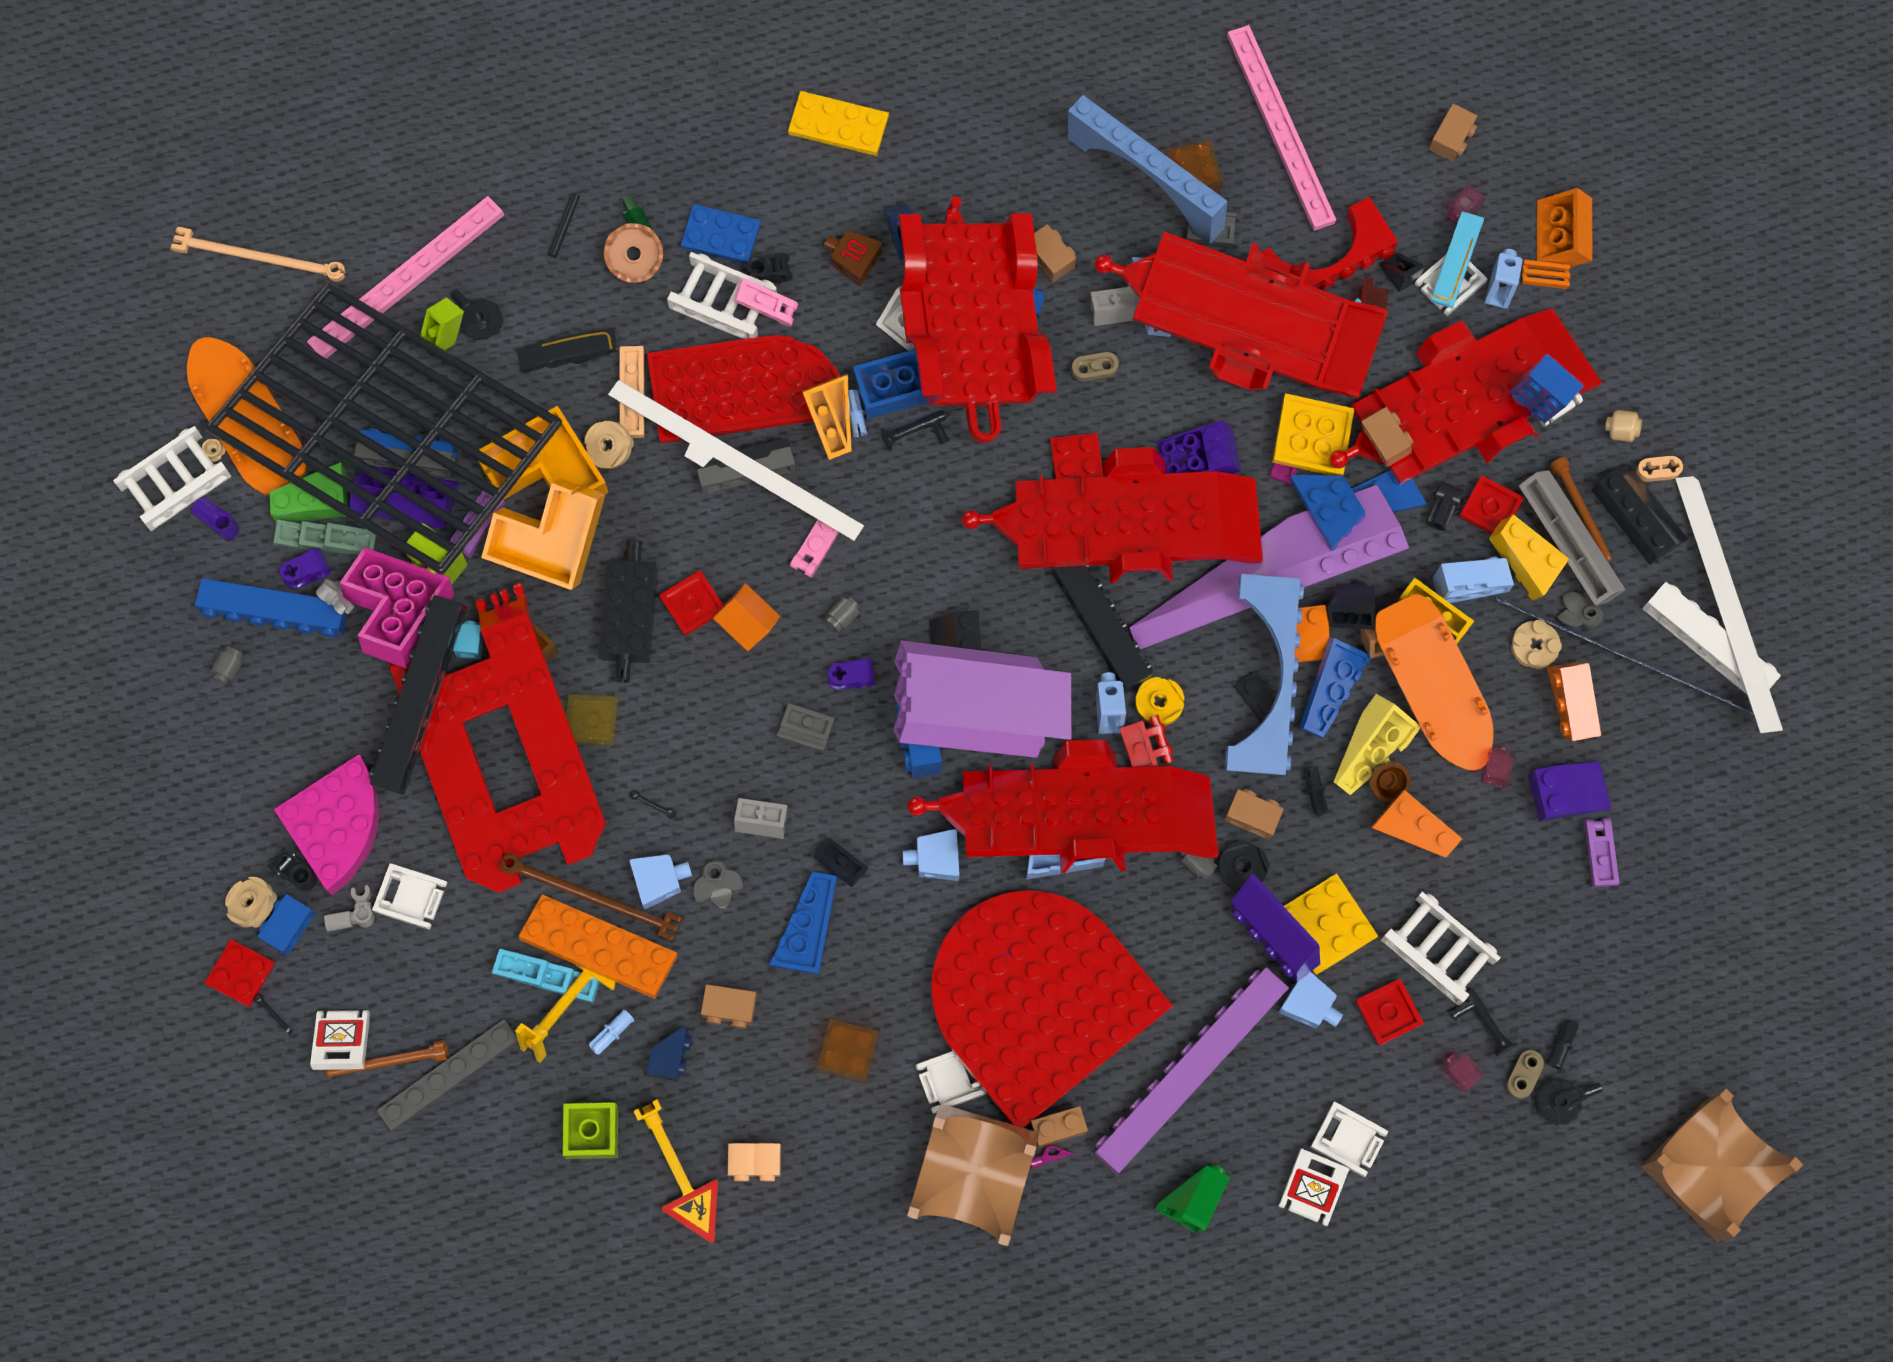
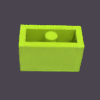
M446 297L427 309L420 336L447 350L456 342L464 311Z

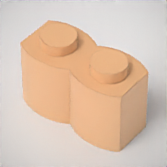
M728 1144V1176H734V1181L739 1182L749 1181V1177L753 1176L759 1177V1181H775V1177L781 1176V1144Z

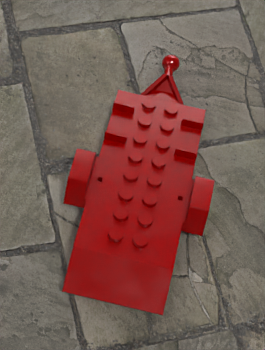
M1163 232L1155 254L1131 263L1126 267L1113 263L1108 255H1100L1094 262L1095 269L1099 273L1113 272L1121 275L1123 280L1140 298L1132 318L1133 321L1152 327L1155 332L1160 330L1190 341L1192 346L1198 344L1214 350L1215 352L1209 366L1214 377L1249 391L1267 389L1274 372L1320 390L1359 398L1388 314V310L1378 306L1350 301L1304 284L1310 266L1309 263L1291 265L1261 253L1258 245L1252 243L1245 262Z
M1553 308L1522 317L1479 340L1475 338L1463 321H1459L1428 337L1415 352L1424 368L1414 373L1410 371L1407 377L1379 391L1375 389L1373 394L1352 404L1351 408H1354V413L1361 425V421L1385 407L1388 408L1390 413L1394 411L1401 422L1398 426L1402 432L1407 431L1413 440V444H1411L1412 453L1388 466L1399 485L1475 446L1485 462L1489 463L1504 448L1529 435L1535 438L1539 437L1529 421V418L1533 417L1530 413L1531 411L1525 406L1517 404L1509 392L1522 376L1546 354L1584 385L1577 395L1595 389L1602 382ZM1363 429L1355 446L1345 451L1335 450L1329 456L1330 465L1336 469L1345 467L1348 459L1356 455L1385 465Z
M1153 447L1115 449L1103 463L1104 477L1085 478L1084 473H1081L1080 478L1044 480L1043 475H1040V480L1016 481L1015 503L992 512L993 514H978L974 510H968L962 515L961 519L963 526L967 529H975L979 524L993 523V526L1018 547L1019 569L1109 565L1110 584L1116 583L1125 572L1159 571L1168 581H1173L1172 561L1226 559L1248 564L1262 563L1263 561L1256 478L1219 471L1166 474L1165 460Z
M1074 740L1064 742L1054 756V769L1035 770L1034 764H1031L1030 770L993 771L992 765H989L988 771L963 772V792L939 798V801H925L920 796H914L907 803L908 812L913 816H921L925 811H940L965 836L966 857L1059 855L1061 873H1066L1077 859L1112 858L1121 871H1126L1125 853L1178 851L1202 858L1218 857L1210 776L1172 766L1117 767V757L1106 740Z

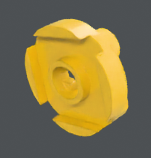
M1154 677L1148 679L1140 686L1135 698V707L1138 715L1150 725L1149 717L1158 714L1161 723L1167 726L1180 717L1184 707V694L1176 682L1170 679ZM1158 696L1160 699L1164 697L1166 699L1164 707L1154 705L1155 697Z

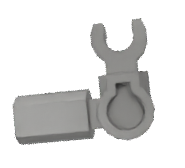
M324 580L316 591L317 596L328 605H333L340 615H343L344 612L349 614L353 610L354 605L344 598L340 587L341 581Z
M368 885L365 886V893L362 896L357 895L355 888L351 889V896L356 901L354 912L347 910L324 915L325 927L328 932L351 928L355 924L361 927H369L373 924L375 916L372 912L371 903L368 902L371 898V890Z

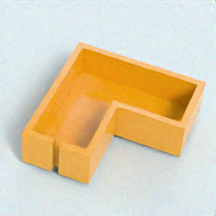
M558 406L550 409L548 412L559 417L562 420V425L504 499L541 478H544L549 488L553 482L561 478L581 485L580 490L587 487L604 494L608 493L606 482ZM536 417L527 422L526 425L542 434L550 423L540 417ZM517 430L502 436L527 452L536 442ZM493 442L479 449L512 470L521 461V459ZM477 460L490 483L500 488L507 478Z
M560 478L551 484L541 521L506 508L499 509L493 513L481 558L564 588L574 589L581 583L606 494L587 487L580 490L581 485Z

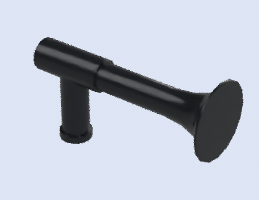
M943 410L895 431H886L884 428L880 430L882 439L889 451H892V446L897 440L931 426L940 441V445L950 440L941 425V422L946 420Z
M1474 989L1467 991L1469 996L1466 1003L1449 1011L1454 1021H1456L1457 1018L1474 1009L1497 1044L1498 1054L1496 1057L1505 1054L1518 1045V1043H1512L1504 1037Z

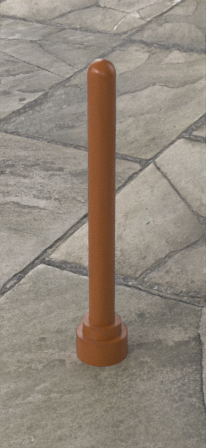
M1565 456L1549 464L1553 474L1561 477L1586 529L1608 562L1611 561L1612 556L1569 474L1571 471L1569 467L1571 465L1567 457Z
M445 1040L435 1041L433 1045H429V1048L365 1060L364 1069L325 1070V1074L328 1077L428 1058L437 1062L448 1060L447 1044Z

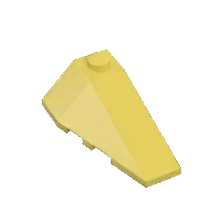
M1376 694L1361 714L1334 783L1351 795L1370 779L1372 769L1380 763L1390 761L1388 756L1396 749L1400 752L1403 751L1417 734L1420 726L1394 703Z

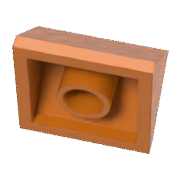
M744 583L712 619L748 652L770 632L780 618V615Z

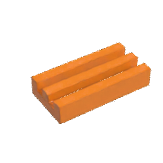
M1524 260L1521 284L1568 289L1571 265ZM1527 275L1561 278L1563 281L1527 277Z

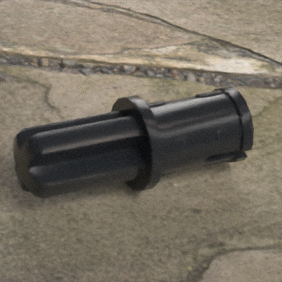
M1310 766L1308 767L1309 771L1307 768L1302 770L1308 788L1306 794L1310 796L1314 814L1320 816L1328 812L1324 795L1326 789L1322 786L1318 767Z
M1568 1019L1564 1021L1558 1038L1553 1041L1555 1045L1547 1065L1557 1070H1562L1569 1050L1573 1049L1571 1045L1579 1028L1578 1023Z

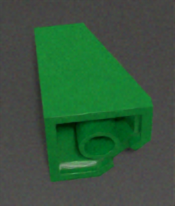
M1212 1164L1211 1167L1206 1165L1160 1201L1154 1210L1200 1235L1206 1230L1230 1177L1225 1175L1226 1170L1215 1164Z

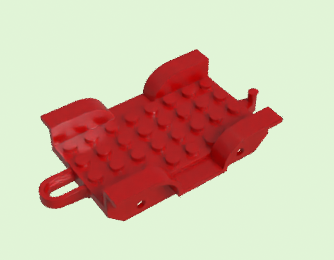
M954 196L945 211L944 224H922L920 214L899 215L904 255V277L900 288V298L906 343H913L915 347L921 393L930 406L962 405L965 408L968 430L971 437L980 443H990L1001 431L998 404H1030L1039 393L1057 392L1049 341L1044 333L1038 332L1033 289L1037 279L1038 260L1032 213L1011 214L1005 223L965 224L958 209L961 205V199ZM975 407H987L990 424L989 433H982L978 429Z

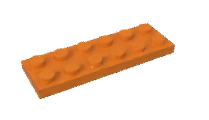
M543 894L519 934V940L653 999L657 997L678 957L675 951Z

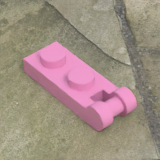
M745 278L739 280L733 299L734 302L789 327L792 326L794 320L792 318L793 312L797 311L798 308L796 301ZM781 306L785 308L784 313L780 312Z
M817 520L800 550L794 556L790 567L796 570L799 568L805 572V575L812 578L838 536L839 531ZM808 556L813 560L811 563L804 561V558Z

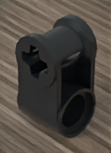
M776 253L752 257L747 263V275L761 281L768 280L771 283L788 282L793 278L788 266L789 255L787 253ZM754 269H761L762 272H761V273H754L753 270H754Z
M283 847L279 857L273 864L270 863L267 867L302 891L313 889L317 883L316 874L296 855ZM308 873L307 880L299 883L300 875Z

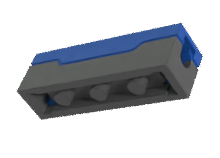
M369 428L368 431L361 429L359 431L406 460L415 450L392 435L382 433L378 429ZM415 436V439L420 442L425 438L424 436ZM443 439L434 441L430 448L456 462L455 459L458 451L455 446ZM357 442L354 456L371 466L395 470L400 469L397 465ZM425 455L416 463L417 467L430 475L452 478L453 476L452 471Z

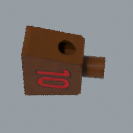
M847 231L841 241L829 235L824 243V248L833 252L831 255V265L859 287H861L883 252L882 242L851 231Z

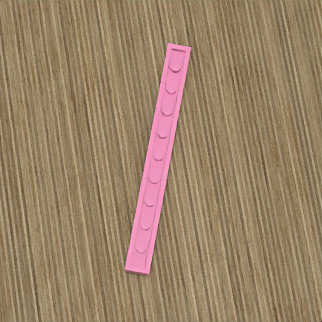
M1250 26L1229 31L1227 38L1313 231L1335 224L1336 218Z
M487 196L359 300L384 313L504 216L503 211ZM352 306L341 313L342 316L362 328L367 327L374 321L373 318ZM331 321L322 329L344 343H347L356 335L334 321ZM315 336L307 341L308 345L315 352L325 358H328L337 351V349Z

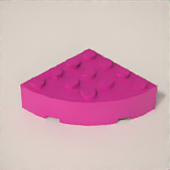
M360 754L274 809L317 877L331 895H334L354 877L364 860L368 857L377 834L379 822L376 786L370 785V770Z

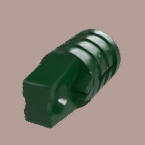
M631 195L623 197V204L626 210L622 211V214L627 224H640L652 229L642 206H636Z

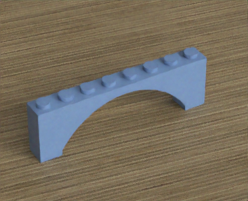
M1084 95L1068 110V139L1084 152H1087L1088 149L1106 150L1121 156L1140 168L1174 201L1190 224L1192 232L1209 245L1224 230L1227 200Z
M1250 574L1239 575L1237 600L1244 601L1249 605L1269 629L1279 655L1280 682L1275 701L1262 723L1236 745L1226 746L1224 771L1286 775V770L1290 771L1291 756H1287L1288 746H1292L1293 731H1289L1290 721H1294L1295 707H1291V698L1296 696L1297 689L1296 682H1293V672L1297 673L1298 658L1294 657L1295 648H1299L1300 634L1296 633L1297 624H1301L1302 609H1298L1299 599H1303L1304 585H1300V578Z

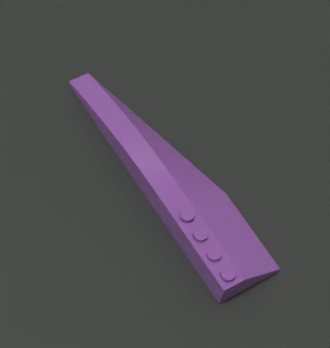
M1378 485L1354 493L1365 510V518L1353 527L1352 532L1347 537L1344 536L1335 550H1330L1308 511L1293 515L1261 536L1262 563L1248 564L1231 560L1225 561L1132 625L1129 630L1132 638L1138 643L1139 648L1143 649L1250 609L1251 607L1244 601L1237 600L1238 579L1241 574L1300 578V585H1304V588L1403 552L1409 546L1398 520Z

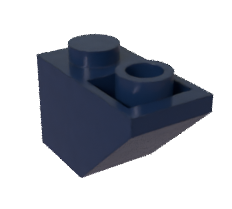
M681 1027L652 1047L647 1068L648 1076L679 1082L680 1075H685L687 1061L683 1060L685 1050H690L692 1036L688 1035L689 1031L687 1028Z

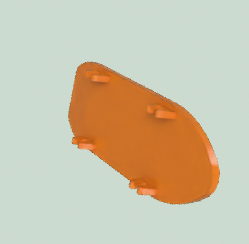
M204 337L194 342L190 349L187 361V377L195 400L210 422L255 367L249 358L233 345L212 337ZM256 381L249 392L281 411L268 388ZM241 399L234 407V410L296 448L301 449L303 447L293 429L244 399ZM226 417L218 426L284 468L294 458L229 417ZM220 440L241 476L254 490L264 495H270V491L290 484L289 481ZM302 463L294 474L303 477L306 474L307 465Z
M1412 594L1380 610L1375 617L1377 641L1426 739L1449 762L1467 770L1481 769L1488 762L1492 751V718L1488 706L1442 614L1430 600L1420 594Z

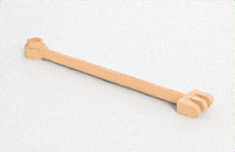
M177 227L175 232L184 236L174 235L173 238L174 242L181 243V245L171 244L170 247L172 251L186 254L188 248L193 247L320 273L328 276L334 282L343 280L345 278L344 274H346V270L340 262L322 265L192 238V229ZM337 267L340 269L337 272H331L333 268Z

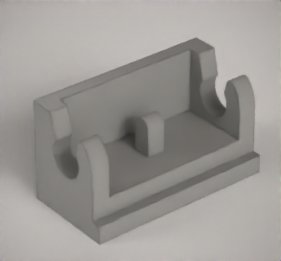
M1130 287L1091 292L1090 306L1091 311H1093L1094 326L1133 321L1132 318L1140 298Z
M738 798L734 819L735 832L784 839L788 805Z

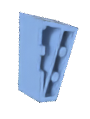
M1029 855L1026 880L1063 874L1060 871L1059 855ZM1106 858L1077 859L1066 873L1103 867Z

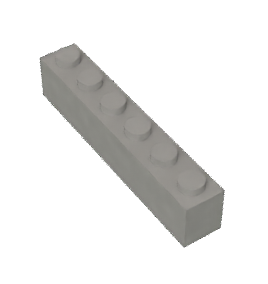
M1550 471L1536 472L1521 483L1519 487L1561 553L1569 558L1568 564L1595 606L1608 603L1625 591L1624 586Z

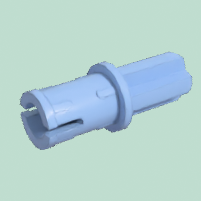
M852 389L848 391L849 416L852 437L856 438L859 437L858 427L860 428L861 436H866L868 433L863 417L865 411L861 407L859 392Z
M623 1009L608 1025H604V1029L589 1043V1047L596 1054H601L615 1039L618 1040L619 1035L635 1020Z

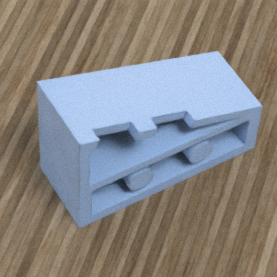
M1491 557L1486 560L1441 564L1432 578L1436 593L1449 603L1509 592L1514 585L1507 558L1498 559V557Z

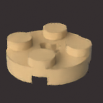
M614 421L594 424L585 436L586 452L594 465L600 468L615 469L623 465L629 458L631 448L634 445L628 430L622 424ZM605 440H612V449L605 450Z
M1543 620L1526 622L1517 628L1512 637L1511 650L1515 659L1520 664L1526 667L1542 669L1555 661L1562 644L1558 633L1553 627ZM1532 639L1541 642V650L1530 647Z
M248 877L249 880L239 881L230 889L225 900V906L228 907L227 916L231 921L241 927L252 926L257 928L261 926L270 914L277 900V895L273 892L272 887L261 878ZM254 898L253 903L250 906H248V904L246 903L247 900H252Z

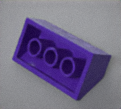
M372 466L390 478L397 472V470ZM362 471L353 481L375 496H378L385 487V485ZM408 473L400 483L452 514L455 500L412 474ZM439 479L458 491L459 482ZM395 491L386 501L421 524L429 525L432 528H444L447 524ZM351 492L350 508L363 514L371 504ZM378 510L375 514L382 516L384 519H394L381 510Z
M1254 874L1249 876L1231 901L1233 911L1231 914L1239 924L1244 923L1248 928L1249 935L1255 942L1260 941L1265 946L1264 951L1272 960L1276 958L1281 964L1280 968L1288 978L1292 976L1299 982L1321 964L1320 946Z

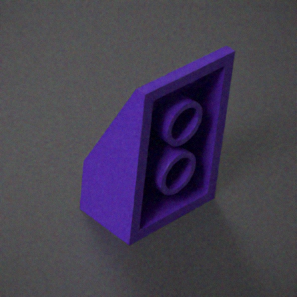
M1600 762L1558 765L1535 769L1528 775L1539 823L1611 810Z

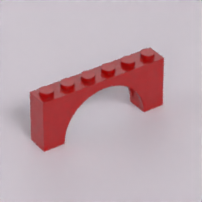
M1370 197L1350 206L1346 217L1351 225L1353 235L1352 248L1348 254L1330 267L1308 270L1304 284L1327 290L1335 284V281L1341 278L1346 280L1352 277L1356 270L1360 268L1366 270L1374 265L1376 260L1380 258L1385 260L1395 253L1398 240ZM1271 248L1261 252L1266 256L1283 261Z

